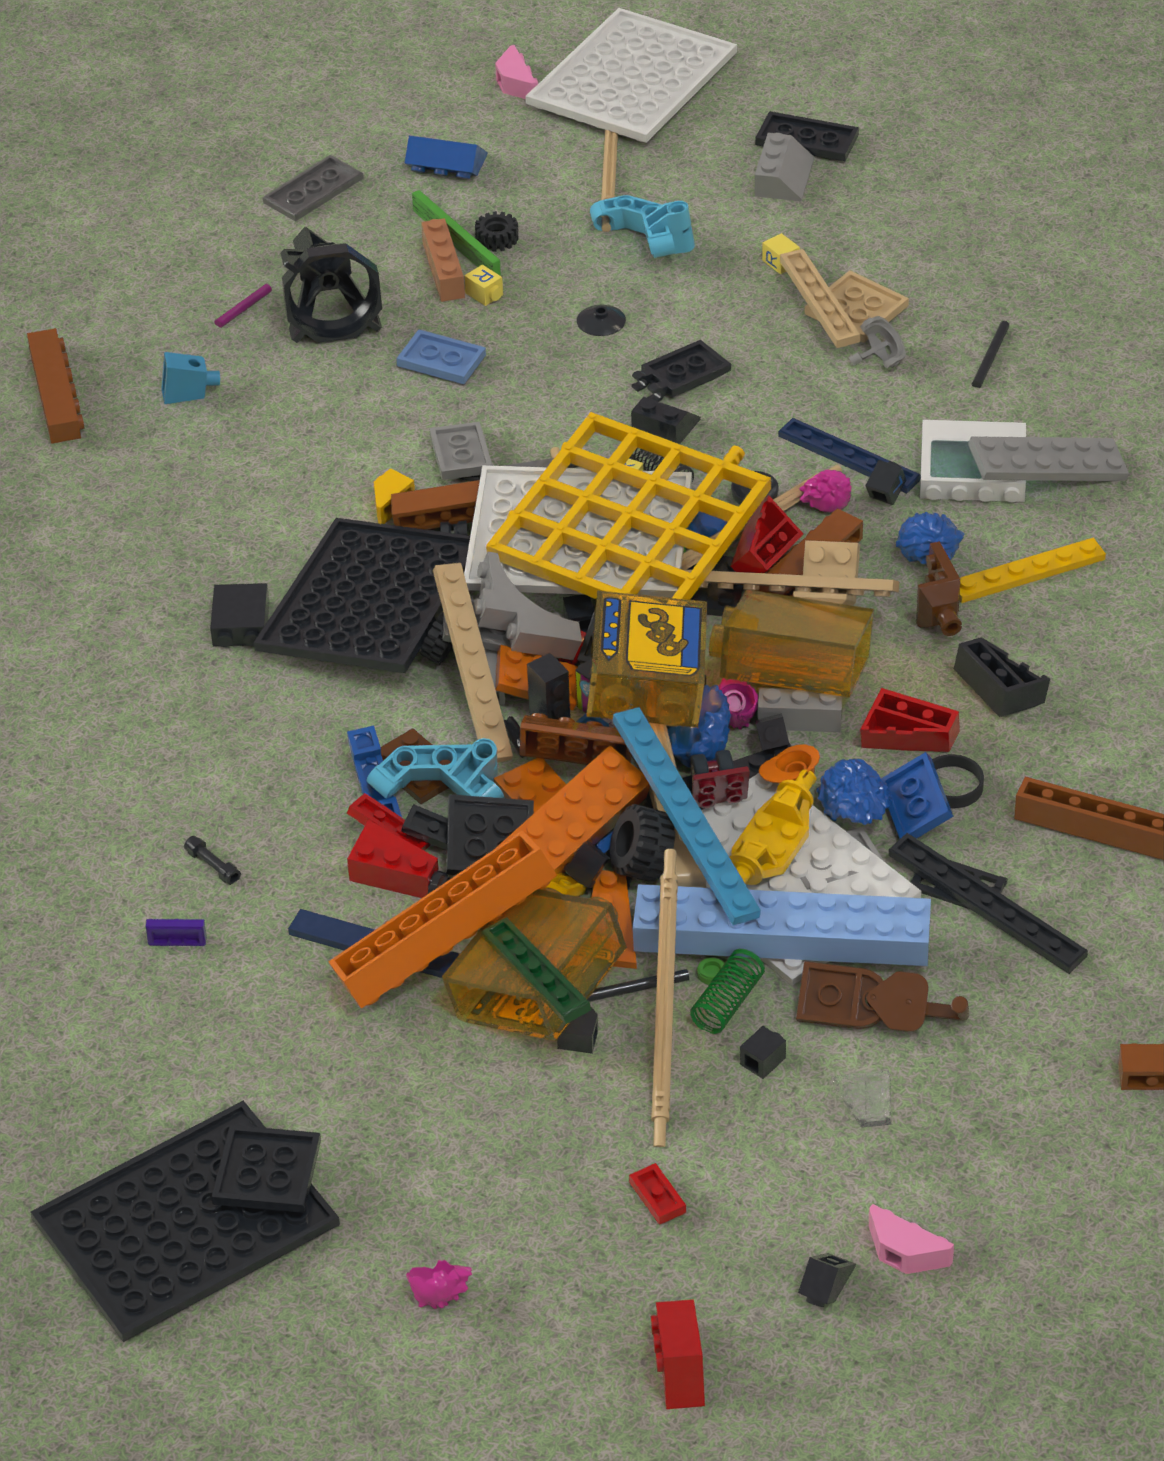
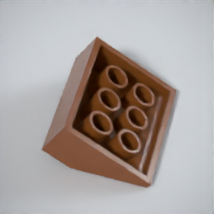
M533 713L531 716L525 715L521 721L520 755L588 765L608 746H612L631 763L632 754L615 726L614 728L605 727L595 721H589L586 724L578 723L574 719L561 717L559 720L550 719L540 713Z

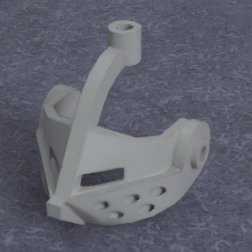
M876 316L868 318L860 326L862 331L868 336L871 349L862 354L857 352L849 357L855 366L863 361L864 358L875 353L883 360L885 368L888 369L898 365L899 361L905 358L906 351L903 341L895 328L886 319ZM877 333H880L883 336V338L885 339L884 342H881L878 339V337L876 336ZM888 345H889L890 350H891V354H890V355L887 354V351H886V348H885V347L888 346Z

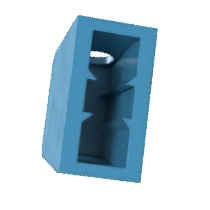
M164 352L161 385L164 404L204 399L206 386L220 385V371H207L205 360L202 356Z

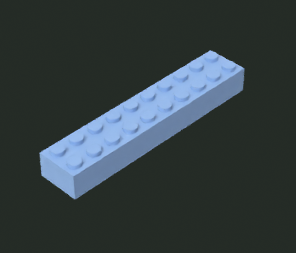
M638 884L633 921V946L636 952L658 953L660 885ZM678 886L675 954L730 956L736 949H747L759 958L928 966L931 899L749 890L761 909L760 918L732 925L711 888ZM736 954V955H734V956L750 957V956L745 955V954Z

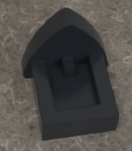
M586 841L582 844L572 861L565 865L564 870L583 886L592 888L610 857L592 843Z

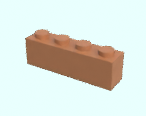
M445 218L421 222L423 246L441 302L465 298L464 276Z

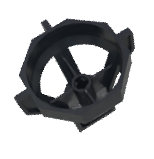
M304 227L293 239L295 249H283L280 253L283 265L288 269L282 276L286 317L290 323L289 332L291 340L298 343L305 334L318 343L358 338L367 326L379 332L382 325L378 314L382 310V300L377 265L348 244L328 243L310 229ZM350 259L358 262L367 270L369 289L366 298L350 276L352 274ZM300 272L302 286L298 305H296L290 288L295 277ZM339 289L354 311L350 315L337 320L312 318L316 296L321 291Z

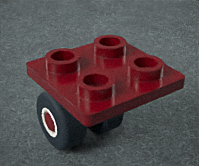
M729 750L717 751L713 761H707L704 754L691 756V794L699 807L709 808L723 802L738 803L748 798L749 767L734 768Z

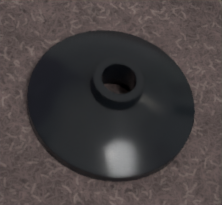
M604 304L587 307L577 316L579 329L593 336L612 335L620 331L626 322V317L620 309Z

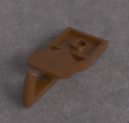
M804 961L796 1020L797 1022L853 1029L869 1028L882 1020L890 1030L914 1032L922 1027L925 1016L965 1021L969 1018V1006L967 999L963 996L955 997L951 1005L927 1002L928 982L922 975L917 973L898 971L886 980H883L878 974L868 969Z

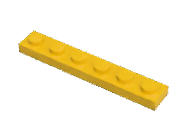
M1093 537L960 577L959 600L961 603H965L1105 560L1106 553Z

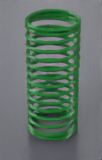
M736 949L733 951L690 1010V1016L697 1027L711 1034L722 1032L765 973L762 960L747 949ZM745 954L752 957L759 964L761 968V973L758 967L751 960L742 956L734 955ZM734 958H741L751 963L756 968L758 975L750 966L744 962L734 960ZM736 962L749 968L754 975L749 974L745 969L738 966ZM731 972H734L737 976L743 978L747 982V984H744L739 978L732 975ZM727 976H730V977H732L736 982L741 983L744 988H740V986H739L738 984H736L735 982H733L732 980H730ZM724 980L737 987L741 993H738L733 987L726 984ZM721 985L726 986V988H728L730 991H734L738 997H734L729 991L724 989ZM718 989L722 990L725 994L730 995L734 999V1001H731L728 997L720 993ZM715 994H718L720 997H722L723 999L727 1000V1001L731 1004V1006L727 1005L723 1000H721L720 998H718ZM711 998L716 999L720 1004H724V1005L727 1007L728 1010L723 1009L719 1004H717L716 1002H714ZM709 1003H712L715 1007L720 1008L725 1015L721 1014L714 1007L710 1006ZM700 1007L703 1008L705 1012L711 1017L714 1016L711 1013H709L708 1010L714 1013L717 1016L716 1019H718L721 1023L714 1024H716L717 1026H721V1028L710 1029L705 1027L708 1025L700 1019L696 1012V1008H698L703 1018L709 1022L712 1021H710L702 1013Z

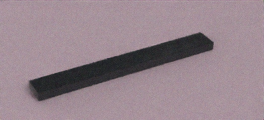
M906 833L889 848V856L1068 974L1088 957L1087 949L909 833Z

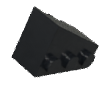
M982 637L959 643L953 669L999 717L1045 703L1050 683L1049 677L1045 675L1037 676L1029 671V665L1024 662L1020 663V665L1008 658L1009 653Z

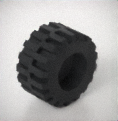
M637 804L628 806L622 812L614 827L610 843V860L615 873L648 882H653L661 877L664 871V851L666 849H674L675 826L666 812Z

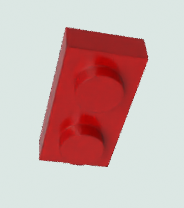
M656 1163L629 1175L630 1185L659 1225L686 1213L685 1202Z

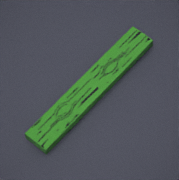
M420 190L412 193L413 211L424 221L445 218L454 247L477 267L484 265L501 276L500 259Z

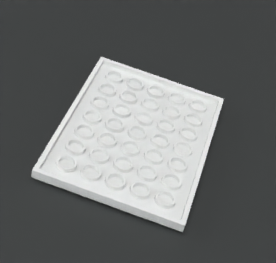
M618 8L526 95V104L647 143L737 53V44Z
M482 465L464 572L468 590L480 591L481 578H478L477 570L479 563L483 562L486 557L487 543L505 522L508 513L516 508L545 471L546 467ZM566 468L557 481L584 491L597 473L587 469ZM643 471V472H646V473L652 475L654 471ZM673 472L667 481L691 489L692 472ZM613 479L600 497L627 507L640 489ZM545 495L532 513L560 523L573 505ZM656 495L643 513L671 523L684 505ZM588 511L575 529L603 539L616 521ZM520 527L506 546L534 556L547 537ZM631 527L618 546L647 556L659 538ZM563 544L550 562L578 572L591 554ZM675 544L662 562L681 569L684 547ZM607 560L593 579L622 589L635 571ZM501 563L507 577L520 592L582 594ZM650 577L637 596L672 598L679 587Z
M758 773L749 779L747 799H743L738 803H717L712 807L701 810L728 856L731 855L733 845L757 810L776 793L779 783L766 781ZM815 806L809 809V837L795 856L797 862L790 864L782 875L763 878L757 885L746 884L749 890L921 898V890ZM810 860H813L814 865L819 868L832 866L826 870H817L812 867ZM849 871L859 872L848 876ZM806 876L810 883V889H806L800 879L801 877ZM832 876L838 879L829 883L825 880ZM706 881V888H711ZM760 958L792 986L802 980L804 961L822 964L829 962Z

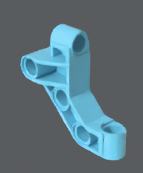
M623 195L595 202L590 208L593 225L597 230L602 231L601 216H608L611 230L627 228L644 233L654 258L690 252L695 247L689 207L684 201H674L662 205L637 197Z
M487 738L478 739L473 744L401 746L393 751L382 763L377 765L367 777V783L386 799L413 780H441L457 795L504 798L502 790L494 783V778L498 775L497 747L492 740ZM405 760L412 762L408 766H402L399 764L400 762ZM442 760L451 761L448 765L439 764Z

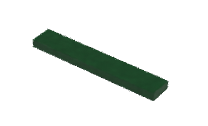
M507 917L482 931L483 937L489 945L565 1024L592 1010L590 1002Z

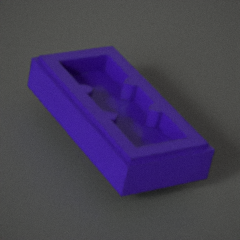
M146 919L145 927L149 946L206 945L207 934L204 919Z

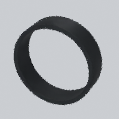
M956 754L942 755L932 759L936 770L944 767H959L970 771L979 780V785L970 793L960 796L946 795L950 808L967 807L981 797L984 786V773L979 764L974 760Z

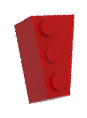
M769 495L764 498L745 524L731 564L735 572L765 573L804 535Z
M881 688L860 729L861 748L950 752L960 732L959 711Z
M370 820L367 821L347 858L349 881L418 898H423L428 894L430 879L433 873L439 870L437 857Z
M694 1299L656 1302V1315L650 1316L654 1353H656L657 1372H662L666 1409L704 1407L703 1354Z

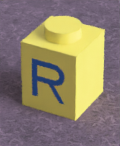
M781 233L762 242V260L779 274H783L786 270L780 263V254L800 250V247Z
M484 265L464 275L465 293L484 306L499 300L503 296L502 277Z

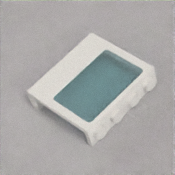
M923 420L920 499L1025 502L1026 480H983L968 443L971 436L1026 437V423Z

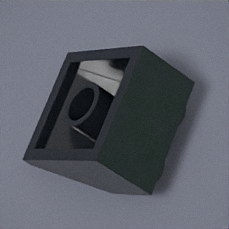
M643 397L631 411V427L636 429L645 428L653 435L681 444L701 420L700 416Z

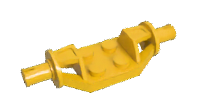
M804 769L799 773L795 781L783 780L779 783L776 793L757 810L733 845L729 858L745 884L757 885L763 878L784 874L809 837V809H811L814 802L809 790L817 780L812 771H809L807 776L804 777L807 773V770Z

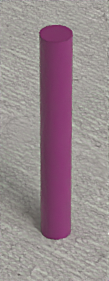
M267 283L217 318L214 321L215 325L222 328L272 291L271 286Z

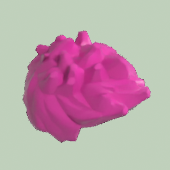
M829 469L820 471L799 488L800 491L804 492L799 500L803 503H810V507H815L823 512L831 513L837 508L842 510L850 502L852 492L850 478L846 477L841 471Z
M735 675L729 680L722 678L718 687L727 696V702L730 704L731 717L729 725L733 728L738 727L740 730L743 726L749 727L751 718L755 716L758 710V694L754 687H751L749 684L747 685L746 681L741 682L739 677Z
M438 1260L433 1269L428 1267H412L410 1273L407 1272L406 1277L415 1299L419 1302L418 1306L430 1305L433 1309H437V1306L439 1308L448 1306V1301L454 1299L457 1301L459 1299L458 1294L468 1290L465 1282L472 1275V1268L451 1265L446 1260Z

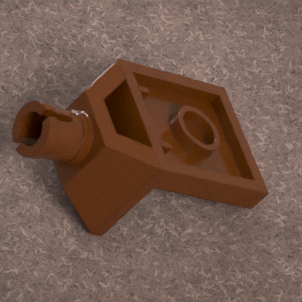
M938 541L930 543L929 555L926 556L928 575L925 576L926 583L918 585L916 624L920 628L939 625L945 636H954L962 629V622L958 618L960 577L941 542Z

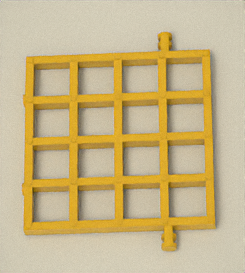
M590 412L570 439L562 444L560 452L516 508L508 513L505 522L487 543L486 551L498 553L501 563L604 602L606 597L621 599V624L622 619L626 617L629 611V600L655 603L637 596L650 577L679 587L668 604L686 606L771 490V477L738 466L745 457V452L739 446H732L723 457V460ZM594 432L621 441V444L609 459L582 449ZM637 448L665 457L652 475L624 465ZM570 463L597 473L584 491L557 481ZM680 463L708 473L695 491L667 481ZM613 479L640 489L627 507L600 497ZM723 479L752 489L739 507L711 497ZM545 495L573 505L560 523L532 513ZM656 495L684 505L671 523L643 513ZM588 511L616 521L603 539L575 529ZM699 511L727 521V524L715 540L686 529ZM520 527L547 537L534 556L506 546ZM631 527L659 538L647 556L618 546ZM563 544L591 554L578 572L550 562ZM675 544L704 554L691 573L662 562ZM607 560L635 571L622 589L593 579ZM659 609L650 610V612L660 614L662 616L660 621L666 622L667 616L663 611ZM657 622V623H660V624H662V625L671 627L670 625H668V624H666V623Z

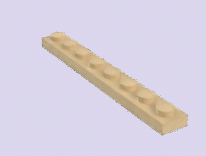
M461 563L435 565L433 573L477 739L487 738L496 744L497 763L509 761L512 759L513 754Z
M711 571L699 587L708 588V583H715L719 589H733L735 584L743 585V590L759 591V586H769V591L785 592V587H795V592H811L812 588L821 589V593L838 594V590H848V595L864 596V591H874V596L890 597L891 592L899 593V581L888 579Z

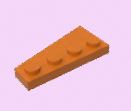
M602 870L595 880L581 947L610 952L611 961L608 966L637 969L626 876L619 875L614 871Z

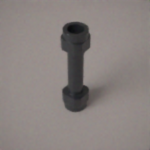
M191 836L186 840L184 849L188 851V854L193 858L200 857L214 868L219 874V879L224 883L227 882L229 885H232L240 879L241 872L231 862L224 863L206 848V842L201 838Z

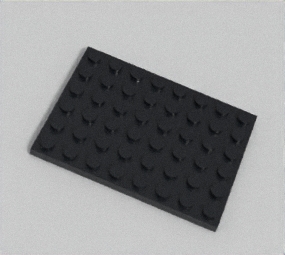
M335 518L254 641L255 651L406 673L422 647L425 638L428 636L433 623L436 622L437 617L443 612L433 569L435 565L461 563L463 572H465L470 536Z
M244 1100L30 1212L33 1222L123 1342L340 1225L339 1216L312 1183L304 1213L213 1205L212 1193L230 1125L266 1128Z

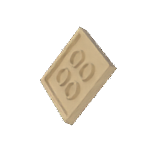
M851 270L829 286L860 333V341L863 343L868 340V336L860 328L865 320L870 317L880 316L890 322L909 306V298ZM807 304L805 306V315L818 320Z

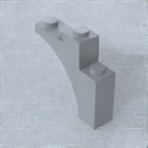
M487 552L484 561L478 565L477 576L481 578L480 596L473 603L478 627L507 631L506 636L507 639H510L511 651L543 656L551 653L556 658L574 660L582 643L579 622L554 615L529 600L507 577L500 563L498 553Z

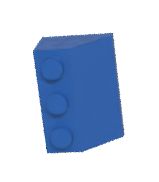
M409 135L405 164L411 167V171L425 173V169L434 170L433 174L447 176L448 172L456 173L458 178L470 179L471 175L478 176L488 152L476 144Z

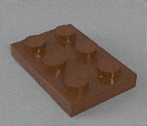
M412 728L381 747V756L384 761L393 751L401 746L432 744ZM405 760L400 762L399 764L402 766H408L412 762ZM442 760L439 762V764L441 765H448L451 763V761L449 760ZM413 780L402 789L422 805L449 787L441 780Z

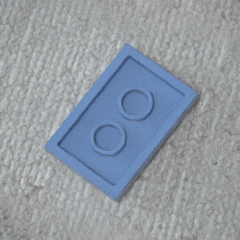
M418 330L396 358L397 366L465 384L486 356V347Z

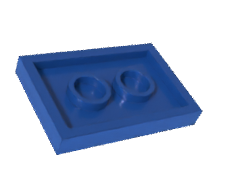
M927 752L881 778L883 784L888 786V792L891 796V805L888 808L899 838L909 833L917 839L954 817L932 758Z

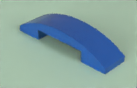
M374 725L347 731L348 742L362 794L366 793L402 817L394 795L386 799L367 783V777L371 771L383 762L381 747Z

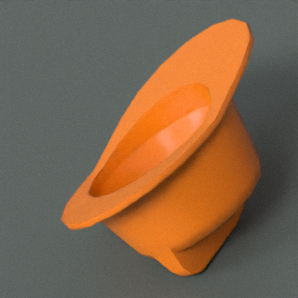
M806 744L788 747L760 766V777L772 783H781L783 780L795 781L799 773L804 769L807 770L804 777L807 776L809 771L815 774V766L819 763L820 759L819 752L813 746Z

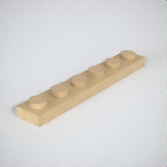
M800 249L780 254V263L836 348L859 343L860 333L805 251Z

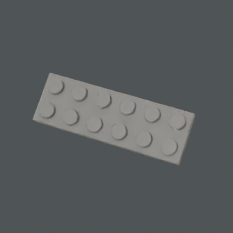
M971 436L968 443L983 480L1122 481L1127 480L1129 475L1113 438Z

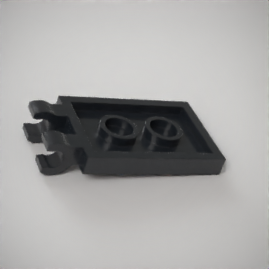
M700 339L642 364L641 371H636L632 374V377L638 381L632 384V388L639 392L648 386L647 389L653 394L647 398L659 402L667 394L673 398L730 372L732 364Z

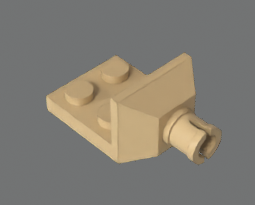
M805 540L803 575L858 578L860 544ZM812 588L811 592L794 591L793 595L808 615L813 616V632L811 637L830 639L833 638L834 617L840 618L856 603L857 597L855 595H848V590H838V594L821 593V589Z

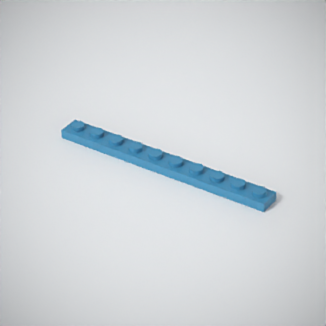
M640 707L613 714L615 727L732 925L760 918L761 909Z

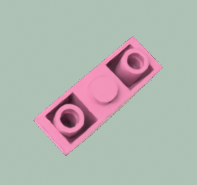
M515 45L509 46L495 63L496 81L503 93L526 99V95L538 85V80L533 78L530 66H526L523 54L518 52Z
M874 1204L870 1206L869 1229L879 1261L905 1274L951 1266L953 1263L954 1244L950 1243L946 1238L936 1236L922 1229L918 1224L910 1223L894 1215L890 1210L882 1209Z

